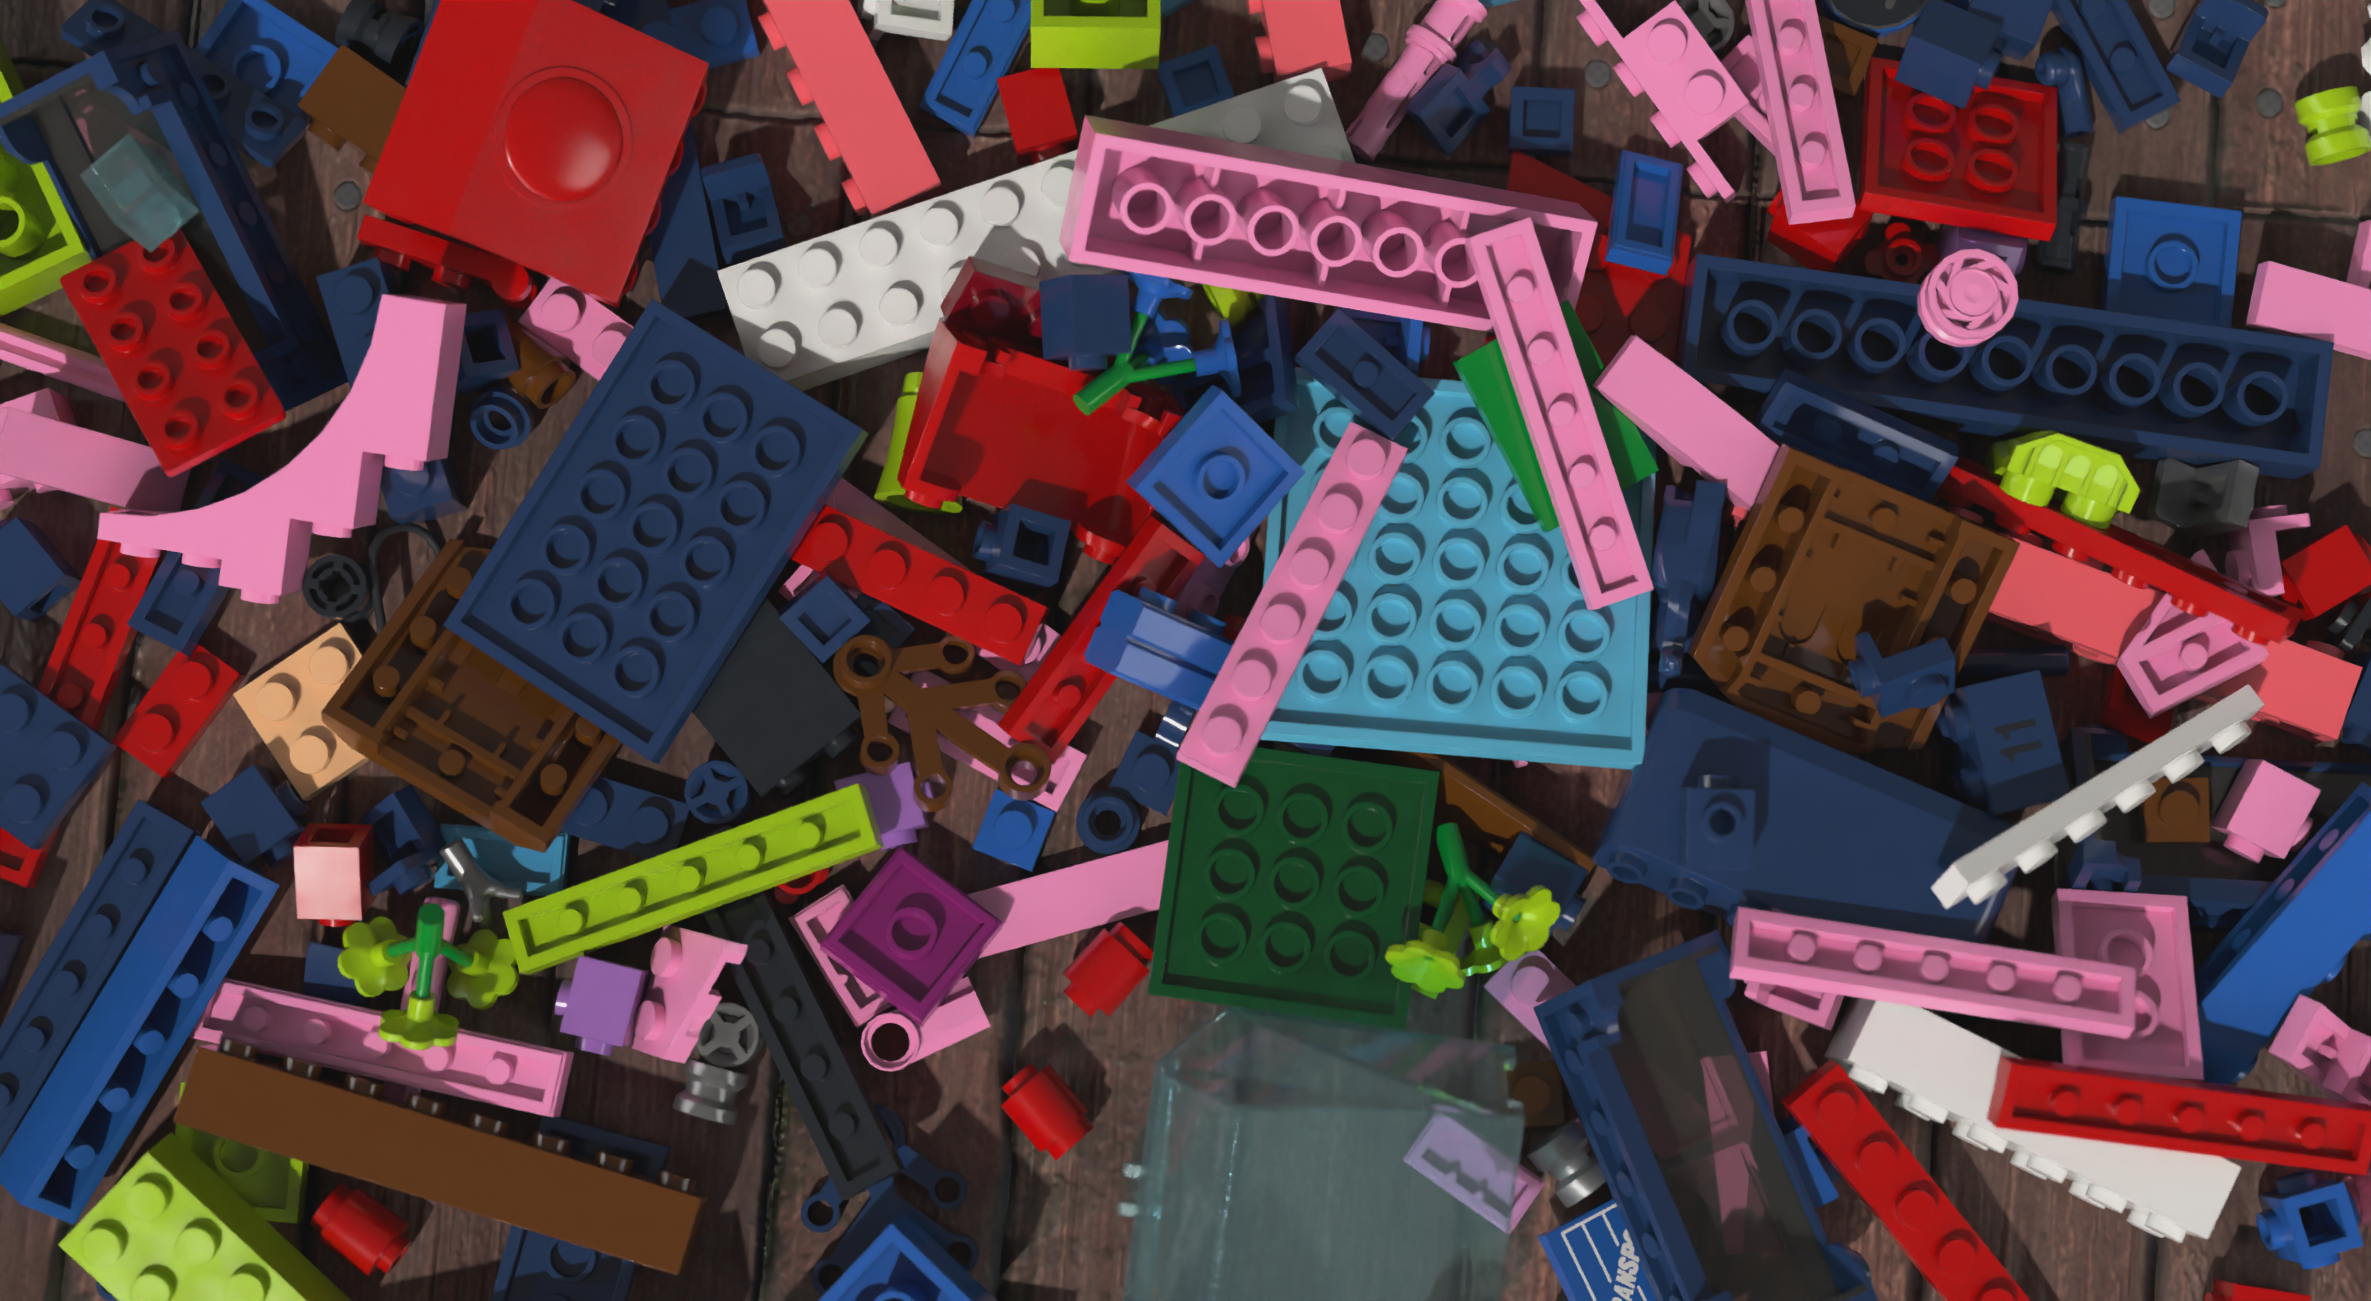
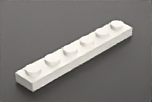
M2247 684L1954 862L1931 887L1932 891L1946 910L1968 896L1975 905L1984 901L2008 882L2004 874L2019 865L2025 874L2031 872L2058 852L2054 846V843L2067 835H2069L2074 843L2085 839L2107 822L2106 817L2103 815L2106 811L2118 805L2123 813L2132 810L2155 793L2156 789L2152 785L2155 781L2166 775L2173 784L2199 767L2205 761L2200 754L2214 746L2219 754H2222L2240 743L2252 732L2246 723L2265 704L2251 686Z

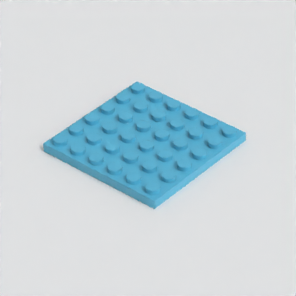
M1295 367L1300 409L1275 418L1273 440L1305 473L1268 514L1263 587L1350 421L1376 433L1303 368ZM1419 378L1435 393L1394 439L1393 442L1408 449L1406 458L1260 740L1629 770L1638 764H1642L1646 733L1651 590L1596 610H1588L1560 526L1549 532L1542 531L1464 383L1455 380ZM1635 424L1656 463L1657 443ZM1655 473L1622 491L1650 578L1652 574Z

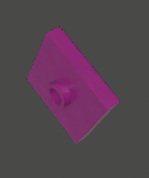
M900 846L822 940L820 950L923 1027L999 933L1003 922Z

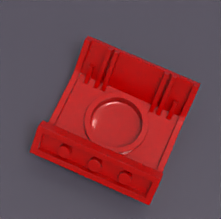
M441 0L363 203L397 220L411 225L416 223L474 245L561 281L597 301L618 308L623 294H627L636 282L639 271L637 258L645 237L654 231L659 222L662 210L660 198L668 177L678 170L684 155L683 138L691 117L699 113L705 102L707 94V83L705 80L708 75L709 63L572 0Z

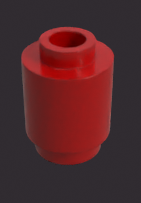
M1119 921L1110 932L1103 929L1065 969L1062 974L1071 983L1063 992L1089 1017H1092L1099 1009L1110 1017L1150 974L1146 967L1152 962L1153 951Z
M1030 1062L1002 1087L1010 1098L1001 1105V1108L1040 1153L1046 1149L1055 1161L1095 1127L1085 1116L1089 1109L1050 1064L1039 1072Z
M343 1183L338 1185L329 1194L310 1222V1226L320 1233L318 1240L367 1277L372 1276L378 1269H381L386 1274L390 1273L406 1254L412 1243L404 1237L409 1228L408 1222L360 1187L353 1191Z

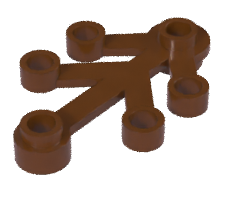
M859 635L852 637L837 650L833 661V673L838 685L846 693L858 698L864 740L860 750V761L867 772L877 776L887 775L896 768L899 761L900 747L898 741L894 736L888 734L885 696L907 713L917 771L913 786V799L921 809L928 812L940 811L949 804L952 796L953 783L950 776L943 770L937 732L998 773V783L1003 792L1009 797L1027 801L1040 796L1045 791L1050 778L1051 763L1047 754L1040 747L1030 743H1020L1009 748L956 712L958 710L992 706L996 711L1006 714L1017 697L1012 700H1005L998 696L996 689L1000 685L1010 684L1017 688L1020 695L1027 685L1026 680L1021 674L1013 670H1003L996 673L990 679L921 688L903 675L938 668L943 675L949 678H961L967 675L973 667L975 657L973 644L955 635H949L943 638L940 643L892 649L883 639L876 636ZM949 649H960L966 654L967 659L963 663L952 664L944 658L943 654ZM861 661H869L877 667V671L872 676L863 677L858 675L853 668ZM882 745L887 747L892 755L886 761L877 762L869 757L868 751L874 746ZM1025 768L1034 774L1035 780L1029 785H1020L1013 780L1011 774L1017 769ZM934 781L941 784L945 792L938 798H929L922 793L920 788L923 784Z

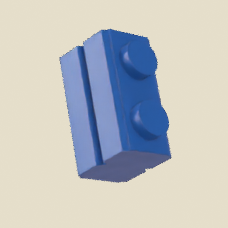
M1143 586L1137 598L1118 589L1111 592L1100 617L1101 626L1095 628L1084 653L1085 661L1112 675L1199 711L1235 641L1223 636L1227 623L1193 608L1187 619L1173 614L1178 603L1177 601Z

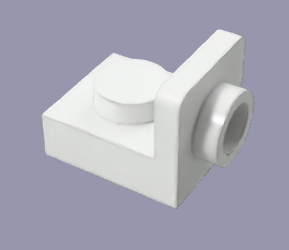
M858 0L857 15L859 19L866 20L865 33L868 39L879 40L885 32L947 41L952 35L954 0Z

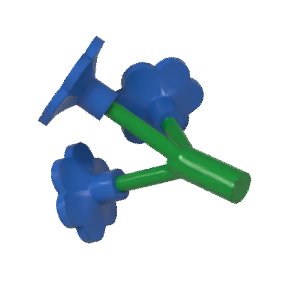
M1118 269L1120 273L1128 275L1138 288L1130 310L1135 312L1130 323L1132 353L1117 356L1115 362L1108 369L1073 395V400L1079 410L1087 416L1091 415L1130 383L1154 379L1158 384L1168 386L1173 384L1180 377V374L1196 371L1197 377L1219 373L1230 387L1232 397L1240 396L1241 385L1228 318L1219 320V334L1214 348L1194 351L1189 344L1191 333L1187 323L1180 318H1168L1158 308L1162 299L1181 298L1187 300L1191 298L1193 291L1185 286L1174 283L1166 277Z

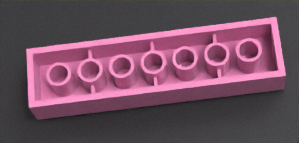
M1085 115L1059 242L1068 260L1071 262L1495 333L1464 240L1530 217L1558 302L1561 303L1569 300L1575 311L1598 222L1576 202Z

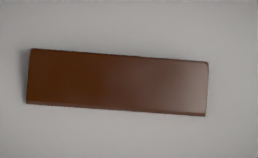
M1360 748L1354 758L1356 761L1440 772L1434 817L1444 824L1457 823L1463 837L1502 863L1523 830L1588 869L1587 875L1596 864L1591 861L1592 855L1440 754Z

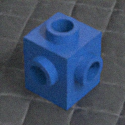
M2306 1170L2275 1179L2276 1190L2257 1195L2262 1212L2256 1215L2258 1231L2266 1248L2269 1251H2275L2276 1258L2300 1263L2302 1269H2314L2339 1262L2341 1260L2340 1252L2364 1246L2358 1228L2360 1224L2359 1211L2352 1194L2346 1189L2345 1182L2316 1178L2314 1170ZM2299 1208H2303L2306 1213L2304 1225L2300 1217Z

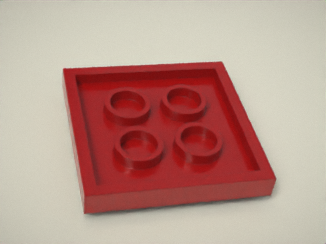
M1871 57L1865 73L1858 210L2050 242L2057 225V87L1995 77L1988 90L1977 86L1966 108L1962 109L1896 81L1895 77L1901 61Z

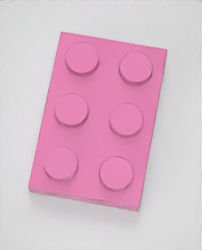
M2057 888L2051 898L2055 955L2136 968L2135 1029L2129 1038L2125 1039L2060 1029L2063 1063L2202 1082L2204 1075L2187 896Z

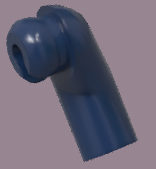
M2059 47L2054 52L2045 51L2041 53L2035 63V74L2043 85L2057 87V114L2062 138L2071 139L2092 133L2094 129L2080 58L2072 50L2064 47Z

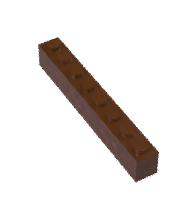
M222 1036L219 1046H197L173 1120L174 1123L674 1275H679L688 1268L710 1194L694 1190L697 1183L696 1178L667 1169H659L657 1178L632 1171L635 1160L604 1150H597L594 1159L569 1152L572 1141L541 1131H534L532 1140L508 1134L510 1122L478 1112H472L469 1121L446 1115L447 1103L424 1095L409 1093L407 1102L399 1101L382 1095L385 1084L361 1076L347 1074L344 1084L320 1077L322 1065L302 1058L285 1055L282 1065L258 1058L260 1046L243 1040Z

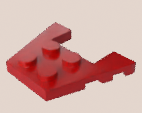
M1513 151L1510 157L1506 190L1576 202L1598 222L1575 313L1605 368L1608 366L1631 335L1639 337L1673 362L1676 354L1692 237L1676 229L1673 263L1666 276L1605 261L1612 197L1522 152ZM1487 335L1484 340V345L1496 339L1497 337Z

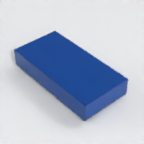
M1622 150L1616 164L1605 261L1666 276L1673 263L1683 164Z

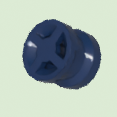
M713 760L702 763L691 772L686 781L684 796L687 807L696 818L705 823L723 827L728 823L737 824L748 815L754 803L755 791L736 766L725 761Z

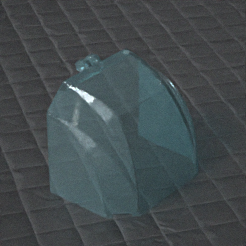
M1227 1006L1155 1063L1142 1163L1123 1162L1122 1175L1128 1176L1133 1180H1139L1137 1199L1118 1200L1116 1212L1119 1215L1134 1218L1123 1301H1501L1524 1123L1522 1102L1509 1101L1505 1069L1513 1070L1517 1062L1515 1046Z

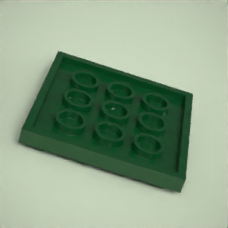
M1256 747L1236 788L1180 761L1147 995L1406 1030L1412 983L1401 981L1392 974L1391 969L1393 965L1385 959L1388 947L1391 945H1405L1408 941H1418L1440 772Z

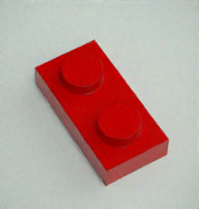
M198 642L190 657L177 652L112 741L162 778L171 779L243 682L246 675L200 642Z

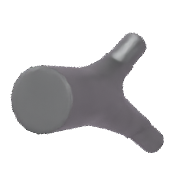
M461 837L451 841L439 850L468 898L471 920L479 922L481 929L489 930L493 925L490 898L521 899L523 890L518 887L504 885L489 876L479 866Z

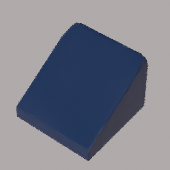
M310 941L306 954L302 994L369 1008L371 997H365L360 994L355 987L354 979L344 977L338 968L337 959L345 947Z

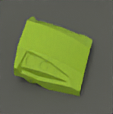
M2055 430L2034 432L2010 440L1995 442L1990 446L1984 459L1988 473L1991 477L2002 480L1999 488L2008 495L2040 507L2048 506L2052 497L2063 501L2060 507L2063 513L2101 529L2109 528L2113 518L2123 511L2130 514L2140 492L2138 485L2119 454Z

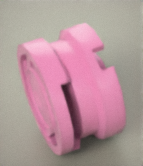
M1980 249L1959 250L1945 257L1923 279L1917 295L1918 315L1925 329L1939 342L1954 347L1975 346L1990 339L2013 317L2018 302L2017 281L2010 267L1995 254Z

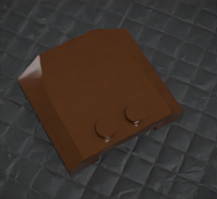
M1783 443L1687 651L1735 707L1850 755L1873 754L1874 749L1902 746L1908 750L1923 749L1948 695L1930 707H1912L1881 718L1871 697L1861 698L1850 676L1848 662L1856 659L1855 635L1869 631L1882 659L1945 637L1955 656L1956 680L2020 543L1967 517L1816 454Z
M449 539L321 711L322 722L353 750L516 846L546 853L622 742L443 626L492 550L464 546V540Z

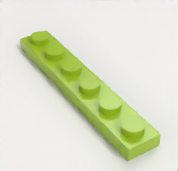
M857 783L502 913L519 972L530 975L575 959L579 955H586L883 848L884 844L866 786Z

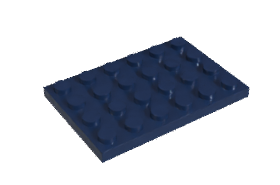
M652 298L443 626L643 757L659 764L869 434Z

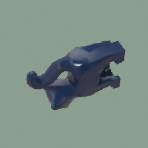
M1697 480L1693 501L1691 493L1680 491L1676 486L1666 485L1663 496L1664 508L1657 535L1651 574L1656 605L1650 613L1649 654L1655 652L1660 656L1658 671L1668 678L1681 675L1683 659L1691 657L1695 660L1687 649L1703 617L1701 610L1713 590L1717 566L1721 512L1725 499V483Z

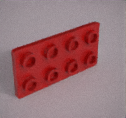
M171 221L61 277L60 283L167 476L174 477L286 418V412L177 222Z

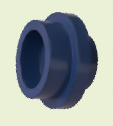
M493 387L481 392L471 406L470 425L473 434L482 444L492 449L503 450L516 447L527 439L533 430L534 418L531 408L520 395L506 388ZM499 413L504 415L508 420L504 419Z
M1106 790L1092 794L1081 804L1076 817V829L1081 841L1090 850L1104 855L1117 854L1126 850L1135 841L1140 828V818L1136 806L1128 797L1116 791ZM1104 811H1113L1120 817V828L1112 835H1104L1096 828V819Z

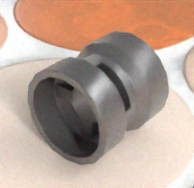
M1578 1117L1569 1120L1565 1125L1557 1128L1527 1154L1538 1171L1548 1172L1552 1178L1556 1176L1557 1181L1555 1182L1554 1192L1567 1208L1581 1201L1606 1182L1595 1153L1590 1151L1592 1146Z

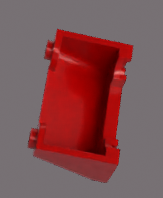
M940 317L930 343L897 480L901 487L906 489L904 495L908 499L934 509H940L943 501H958L960 495L1001 509L1012 503L1071 521L1069 530L1085 543L1083 552L1086 555L1100 562L1115 565L1147 519L1152 516L1159 520L1161 515L1126 481L1188 412L1168 393L1139 381L1127 385L1091 415L1087 416L1076 406L1073 395L1105 371V369L1069 371L1068 359L1044 360L1043 350L945 321L944 317Z

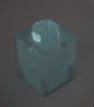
M130 133L80 174V177L113 223L150 253L166 239L174 235L181 226L200 211L167 165Z

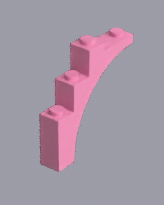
M382 294L371 346L350 393L322 433L286 467L244 493L200 509L178 512L123 509L100 513L97 539L120 542V553L126 555L157 558L160 557L162 549L183 553L182 563L186 565L220 568L218 585L241 589L240 599L245 601L279 604L282 595L303 591V580L308 566L311 533L330 537L350 538L352 537V529L376 524L383 461L384 466L423 471L425 461L447 458L467 304L408 294Z

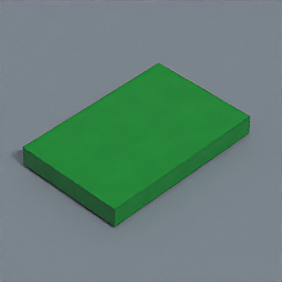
M1565 300L1559 303L1621 491L1657 472L1659 469L1635 424L1592 386L1605 370V367L1569 300ZM1496 338L1452 363L1542 531L1549 532L1560 525Z

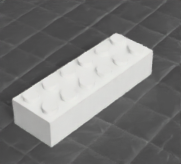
M1858 997L1851 998L1823 1057L1839 1063L1858 1088L1867 1092L1873 1090L1880 1094H1884L1886 1089L1898 1094L1893 1103L1896 1107L1928 1122L1931 1119L1943 1124L1945 1119L1956 1123L1951 1134L1986 1151L1989 1148L2001 1154L2007 1148L2014 1152L2010 1160L2012 1165L2044 1180L2049 1178L2063 1183L2064 1178L2073 1181L2068 1190L2070 1194L2102 1209L2107 1207L2122 1213L2124 1208H2127L2131 1212L2126 1221L2160 1238L2165 1236L2179 1243H2182L2186 1234L2204 1239L2209 1238L2241 1170L2240 1166L2218 1156L1996 1128L1987 1120L2000 1058L2001 1055L2019 1056L1921 1007Z

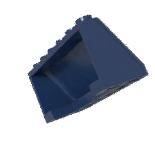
M1672 688L1665 691L1646 719L1645 751L1642 764L1634 766L1631 770H1623L1591 860L1596 863L1595 865L1605 868L1613 878L1621 882L1645 885L1666 894L1671 902L1680 907L1693 910L1701 909L1727 920L1732 928L1738 907L1985 945L1989 940L2019 868L2018 865L2005 873L2004 877L2008 882L1984 901L1975 905L1968 896L1946 910L1931 889L1935 882L1954 862L2015 825L1714 697L1688 688ZM1697 775L1738 776L1737 789L1755 790L1753 870L1678 867L1680 788H1697ZM1921 1007V1008H1923V1009H1925V1010H1927V1011H1931V1012H1941V1011H1942V1012L1947 1013V1014H1949V1015L1952 1013V1012H1950V1011H1943V1010H1937V1009H1930V1008Z

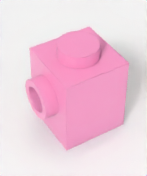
M2246 759L2211 827L2228 835L2223 846L2251 861L2259 863L2263 855L2285 859L2289 850L2296 852L2307 839L2313 825V819L2308 817V814L2321 790L2264 760Z

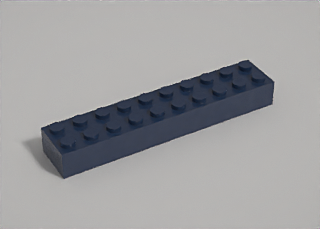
M1698 253L1687 267L1674 364L1720 399L1762 405L1786 368L1917 427L2009 440L2034 432L2055 430L2113 451L2119 455L2152 460L2171 457L2184 464L2202 467L2240 459L2258 467L2259 475L2298 479L2320 469L2334 342L2018 298L2013 317L1990 339L1975 346L1954 347L1939 342L1925 329L1918 315L1917 295L1920 284Z

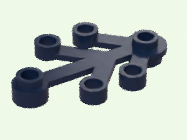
M874 1105L905 1167V1170L901 1171V1173L927 1188L931 1201L937 1207L949 1210L961 1205L967 1197L966 1194H968L966 1178L956 1170H942L905 1144L906 1131L900 1117L893 1110L885 1106ZM894 1176L869 1188L870 1200L830 1258L827 1257L825 1260H821L815 1266L812 1272V1283L816 1291L824 1296L830 1288L824 1286L821 1281L820 1274L823 1267L836 1265L844 1274L867 1250L876 1235L878 1238L904 1212L919 1224L946 1252L949 1245L953 1242L962 1241L970 1247L972 1255L970 1261L961 1266L967 1272L978 1261L979 1247L971 1236L964 1233L953 1234L896 1193ZM831 1177L820 1192L810 1196L801 1208L802 1221L813 1232H827L834 1228L841 1218L842 1210L840 1204L843 1200ZM951 1177L959 1183L960 1195L956 1200L947 1202L938 1196L936 1186L940 1179ZM823 1200L831 1205L833 1217L828 1224L819 1225L811 1219L810 1207L815 1201Z

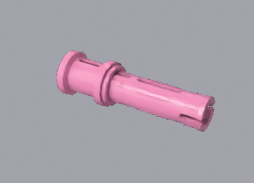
M1436 0L1419 25L1412 24L1406 32L1407 37L1405 38L1407 46L1401 53L1400 58L1384 77L1364 105L1363 110L1345 132L1353 153L1364 160L1367 159L1371 163L1374 162L1389 136L1407 114L1404 108L1429 82L1439 68H1442L1445 63L1450 65L1454 63L1457 58L1454 50L1474 22L1481 23L1488 15L1486 8L1478 0Z

